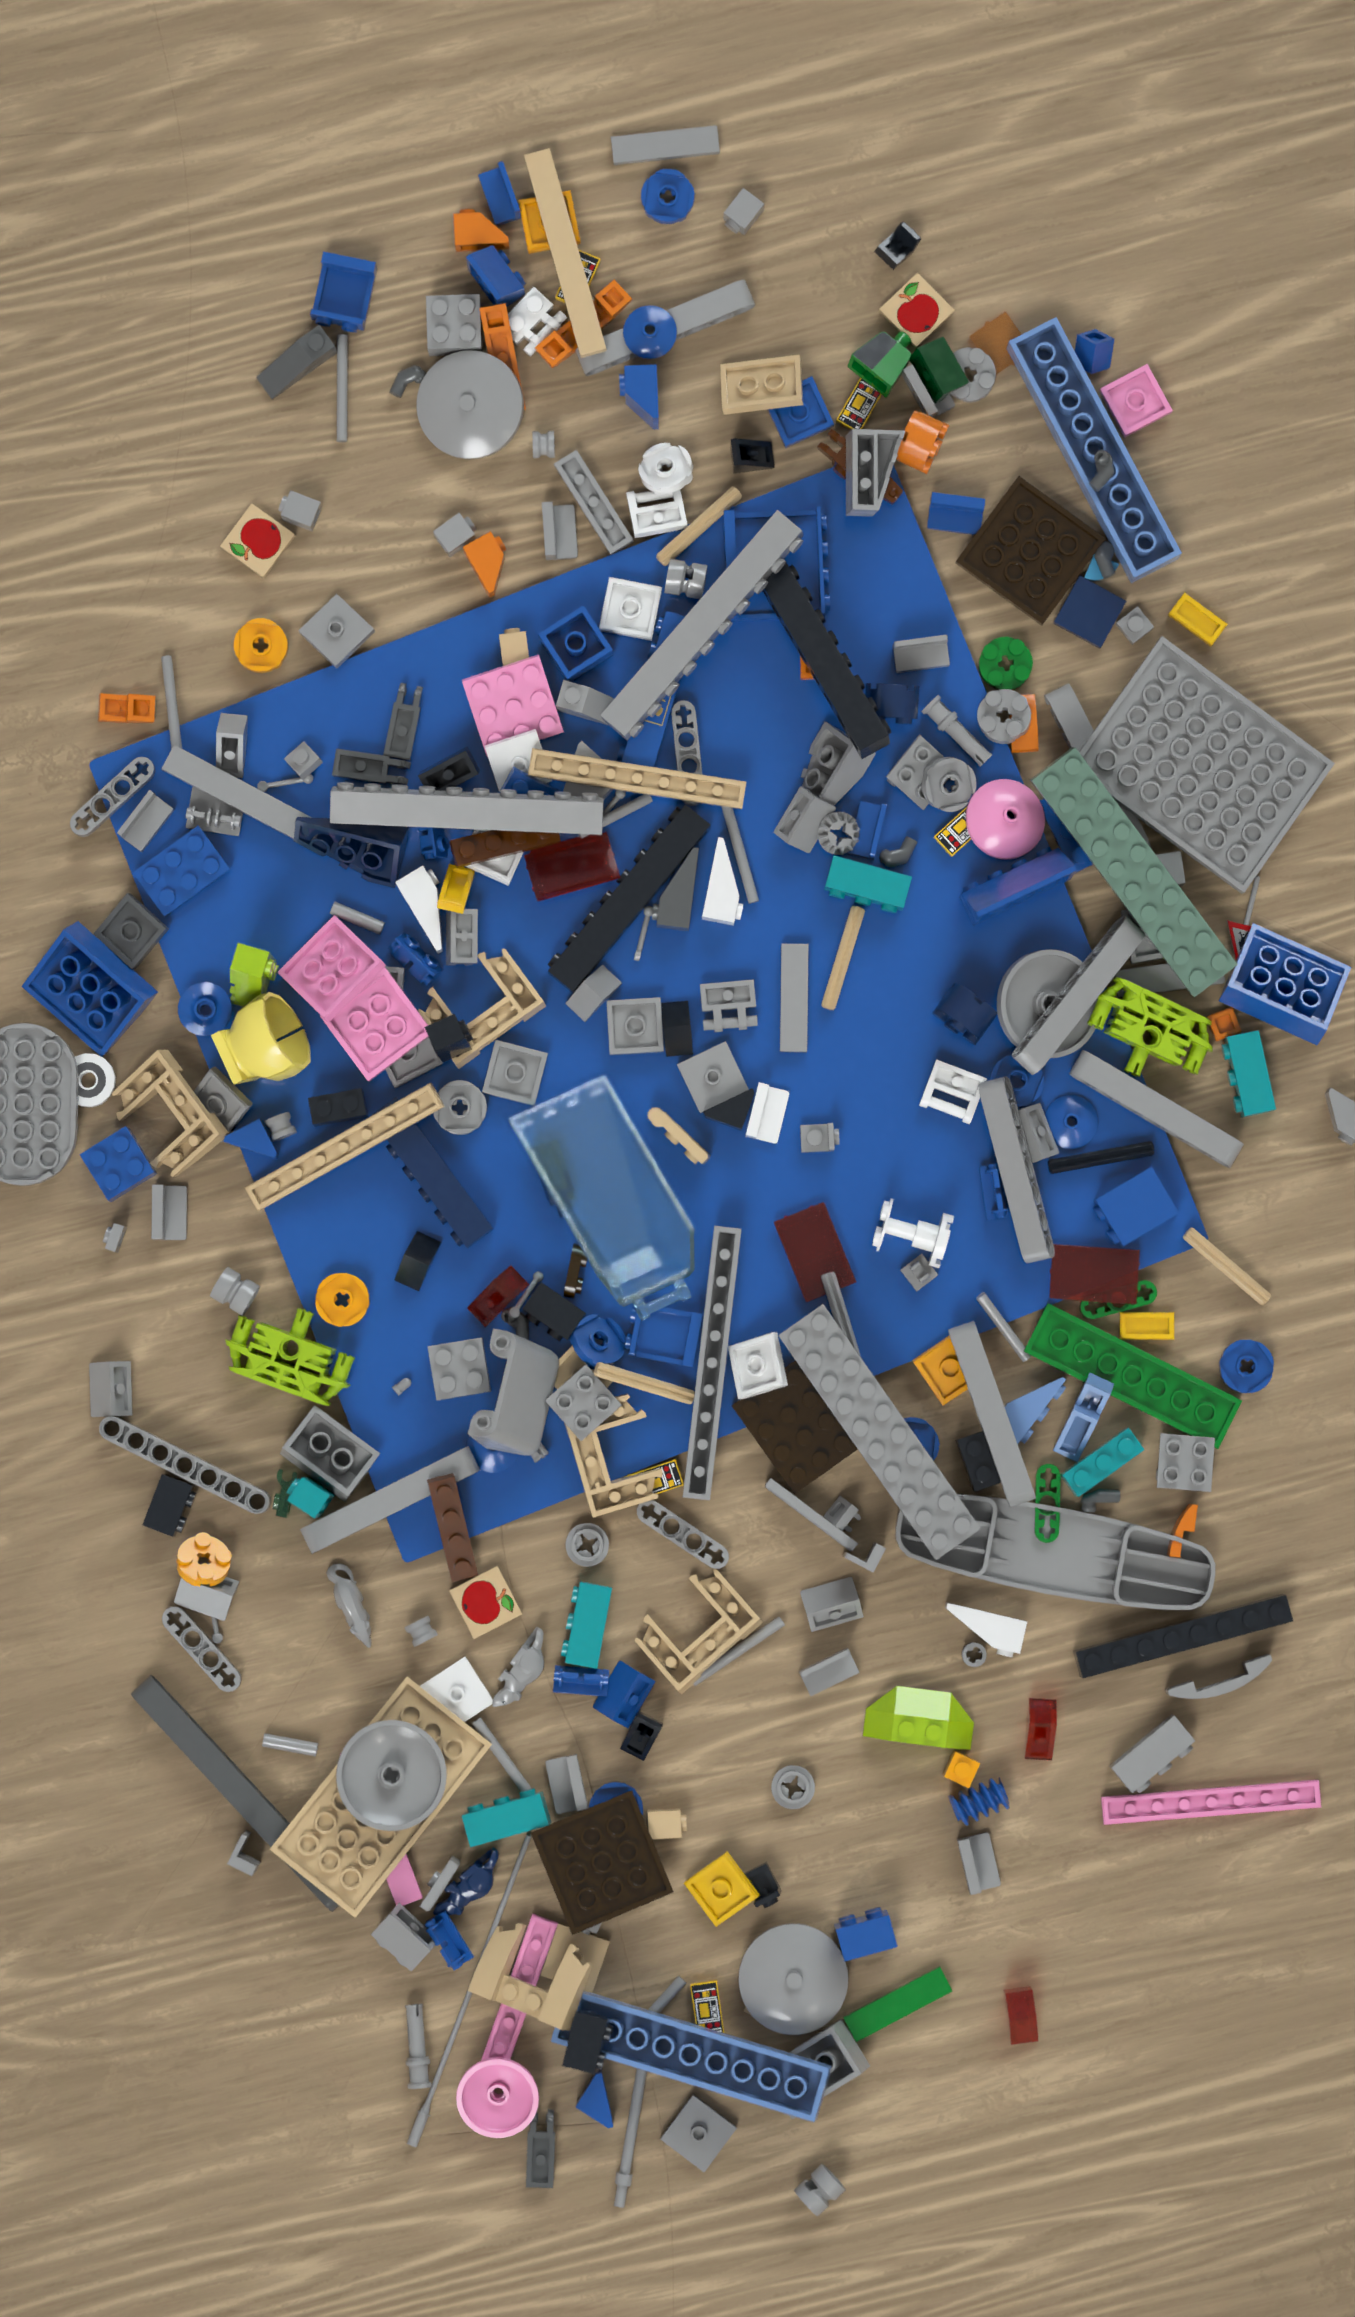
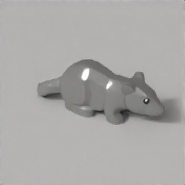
M333 1564L328 1568L326 1574L328 1579L335 1584L333 1590L335 1602L338 1608L343 1611L349 1627H351L349 1631L362 1641L366 1647L370 1648L372 1643L371 1627L368 1621L370 1615L363 1607L362 1601L364 1598L356 1586L357 1581H354L353 1573L346 1565ZM336 1571H345L350 1580L338 1576Z
M536 1627L514 1656L510 1662L513 1665L510 1671L505 1669L498 1678L500 1681L505 1680V1685L494 1696L493 1707L519 1701L522 1697L520 1693L526 1685L532 1683L541 1675L544 1669V1657L541 1651L544 1632L541 1628Z

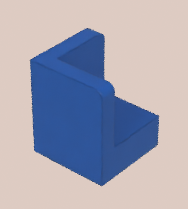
M1097 329L1077 334L1075 353L1085 371L1093 374L1110 368L1114 338Z

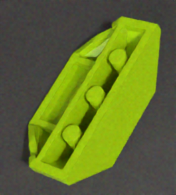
M895 1686L866 1708L863 1736L894 1742L971 1750L974 1722L951 1692Z

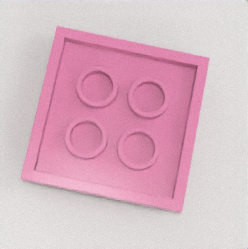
M539 655L462 679L483 747L536 729L539 740L564 732Z
M334 915L277 973L329 1023L386 964Z
M386 967L329 1023L320 1015L367 1081H371L428 1038L424 1028L428 1026L427 1022Z

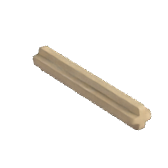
M734 486L728 489L656 555L657 560L663 566H667L670 558L675 559L724 514V510H729L741 499L742 495Z
M852 906L821 1004L825 1009L834 1010L836 1008L865 913V909Z
M1190 1228L1185 1232L1183 1239L1260 1305L1267 1303L1271 1297L1267 1290L1194 1228Z
M597 1362L595 1365L594 1375L596 1377L689 1405L694 1401V1390L605 1363Z

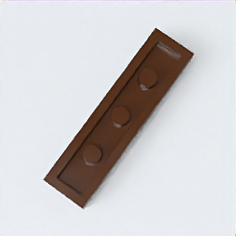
M490 830L450 840L449 845L455 866L460 868L559 844L561 839L559 833Z
M451 1473L428 1479L427 1483L451 1581L455 1582L478 1576L454 1474Z

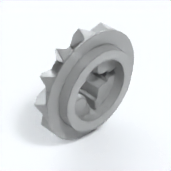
M833 812L821 821L818 828V840L825 851L835 855H844V853L852 851L855 844L859 842L860 828L856 819L848 813ZM841 826H843L842 831L846 833L848 837H840L839 840L836 841L837 836L834 835L833 832H830V830H840Z
M583 1523L577 1525L569 1532L566 1538L567 1554L573 1562L580 1566L589 1567L597 1565L608 1553V1537L604 1530L595 1524ZM581 1534L588 1540L598 1538L595 1544L592 1545L593 1556L586 1549L577 1552V1549L583 1544Z
M789 1765L780 1769L772 1779L771 1790L778 1804L787 1809H799L811 1801L815 1792V1783L813 1777L806 1769L801 1766ZM798 1776L797 1785L805 1791H795L789 1799V1789L782 1782L791 1783Z

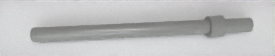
M639 2068L636 2069L620 2170L616 2172L615 2178L617 2188L614 2206L621 2208L625 2207L628 2186H631L633 2175L630 2174L647 2075V2071Z

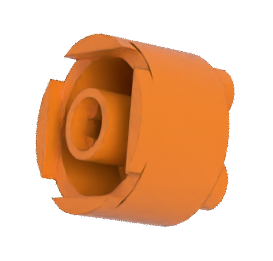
M914 410L904 430L905 434L896 460L927 474L933 463V459L930 457L934 458V456H937L943 443L939 438L944 439L949 425L925 413Z

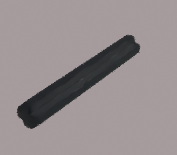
M1152 1141L1050 1159L1048 1161V1169L1050 1174L1148 1157L1154 1155V1145Z

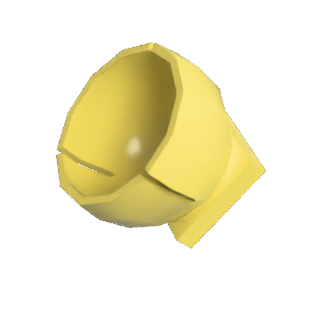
M271 992L256 996L237 1012L230 1029L221 1030L211 1035L233 1085L255 1081L259 1078L275 1081L287 1079L301 1072L311 1062L310 1045L305 1029L278 1042L276 1041L303 1025L287 1002L281 996Z

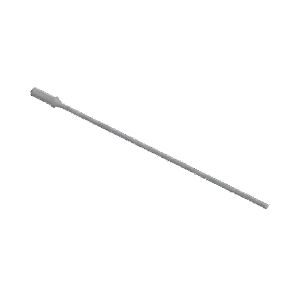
M526 1835L480 1959L499 1924L531 1839L529 1835ZM468 1990L427 2099L421 2109L417 2111L418 2115L407 2141V2144L417 2147L427 2119L430 2117V2103L472 1995V1992Z

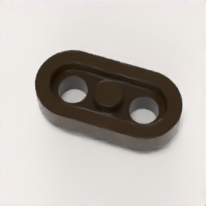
M573 1244L564 1297L574 1298L575 1293L581 1294L584 1278H580L579 1273L581 1267H586L589 1251H584L585 1245Z

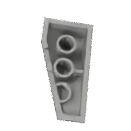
M825 721L811 744L809 754L812 757L808 769H803L801 777L804 778L802 787L808 789L818 798L835 805L863 777L876 753L874 752L861 759L847 734Z

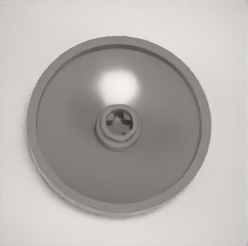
M459 351L440 359L424 376L417 394V416L427 438L441 451L461 459H480L500 451L515 436L523 417L524 398L517 377L501 360L481 351Z
M1039 950L1022 956L1006 971L998 989L997 1013L1004 1033L1016 1047L1083 962L1077 957L1060 950ZM1097 1000L1087 1010L1051 1058L1069 1055L1081 1048L1090 1039L1096 1028H1094V1025H1088L1087 1021L1092 1014Z
M399 1720L376 1722L358 1731L343 1748L336 1770L338 1792L347 1810L363 1824L383 1831L407 1829L425 1820L438 1806L445 1790L447 1777L443 1754L434 1739L420 1727Z
M796 1923L772 1927L753 1940L744 1953L739 1969L741 1997L750 2014L760 2024L772 2031L787 2035H799L815 2031L827 2024L837 2014L846 1997L848 1971L843 1955L830 1937L814 1927Z

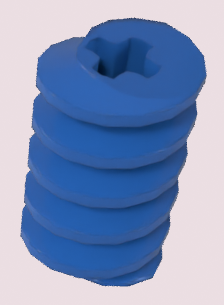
M992 1778L989 1779V1788L982 1782L979 1783V1792H976L972 1786L969 1787V1796H966L963 1791H959L958 1800L952 1795L948 1796L958 1823L961 1820L966 1826L969 1825V1816H972L976 1822L979 1821V1812L989 1817V1808H992L996 1813H1000L999 1804H1002L1006 1809H1010L1009 1800L1000 1778L999 1784Z

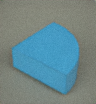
M1094 556L1084 577L1092 582L1103 579ZM1111 561L1114 570H1116L1119 563Z

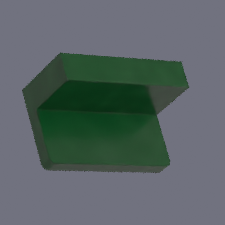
M944 337L918 347L911 355L910 362L913 364L934 404L944 400L950 392L967 385L969 382Z

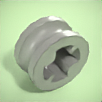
M971 1642L964 1646L961 1656L968 1666L978 1667L985 1662L987 1653L981 1644ZM974 1647L979 1648L978 1653H982L981 1658L970 1662V1657H966L967 1651H972Z

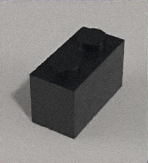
M465 747L420 771L418 777L423 786H433L437 791H446L447 787H456L478 775L480 769L469 748Z
M455 1014L424 1027L442 1063L472 1050L469 1043L474 1040L465 1021L463 1019L459 1021Z
M362 1088L308 1098L312 1123L315 1127L368 1117Z
M542 1282L523 1307V1310L527 1312L524 1316L537 1326L542 1322L549 1327L547 1333L559 1342L562 1338L568 1341L578 1323L586 1315L585 1312Z
M983 1431L955 1440L974 1492L1001 1483Z
M162 1474L142 1525L175 1537L177 1532L182 1533L187 1518L183 1517L187 1507H192L197 1495L193 1491L195 1485Z
M582 2010L575 2011L562 2066L591 2074L597 2073L598 2069H603L607 2053L603 2052L605 2041L610 2042L613 2032V2026L609 2025L611 2018Z

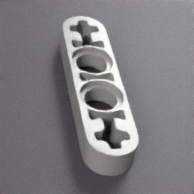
M682 700L674 704L671 713L677 771L684 772L681 768L682 763L687 759H692L697 764L694 774L702 775L696 711L692 703ZM680 707H685L686 711H691V714L687 715V726L693 724V728L683 727L677 730V725L682 726L681 716H676V713L680 712ZM681 734H692L694 737L693 745L690 747L681 746L678 741ZM682 800L688 806L699 804L698 802Z
M137 757L71 817L70 827L72 831L78 836L86 837L98 829L154 777L155 766L152 761L146 757ZM138 764L143 766L148 764L147 771L149 773L146 776L142 773L135 778L139 783L135 786L134 782L126 774L130 772L134 776L138 772L136 767ZM122 780L130 784V790L125 795H119L115 791L116 784ZM103 798L107 799L110 802V809L106 813H98L95 809L96 802ZM89 808L95 816L100 818L96 822L91 818L87 822L89 826L87 830L83 828L76 829L79 825L77 822L79 818L86 820L90 816L86 812Z
M650 1500L638 1505L637 1516L643 1523L709 1567L720 1569L727 1564L729 1554L724 1546L658 1502ZM650 1504H653L655 1506L653 1511L658 1515L661 1514L662 1510L667 1513L661 1519L659 1527L653 1525L657 1521L655 1518L649 1516L645 1519L643 1517L644 1512L641 1510L643 1505L648 1507ZM673 1518L678 1521L679 1530L677 1533L668 1534L664 1531L663 1525L667 1519ZM690 1534H698L701 1537L702 1544L698 1549H690L687 1546L686 1539ZM707 1541L712 1543L709 1547L712 1551L716 1552L718 1549L723 1551L721 1556L724 1558V1561L722 1563L719 1561L715 1564L711 1563L712 1557L706 1552L704 1557L698 1555L705 1548Z
M178 1606L166 1609L162 1616V1623L222 1691L232 1692L236 1690L242 1681L241 1674L184 1609ZM170 1612L173 1614L179 1612L181 1614L179 1621L184 1626L187 1624V1621L191 1624V1627L185 1629L180 1636L176 1631L181 1628L176 1623L170 1625L168 1622L170 1620L168 1615ZM190 1631H195L200 1635L201 1640L196 1647L187 1645L185 1641L186 1634ZM209 1651L215 1652L218 1655L219 1660L214 1667L206 1666L203 1661L205 1653ZM223 1662L227 1665L223 1669L228 1675L233 1673L236 1676L233 1679L235 1683L233 1687L230 1684L223 1685L222 1682L225 1678L220 1672L217 1676L212 1673L219 1669Z

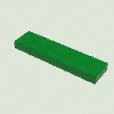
M938 1966L845 2015L843 2018L855 2041L858 2042L953 1992L941 1967Z

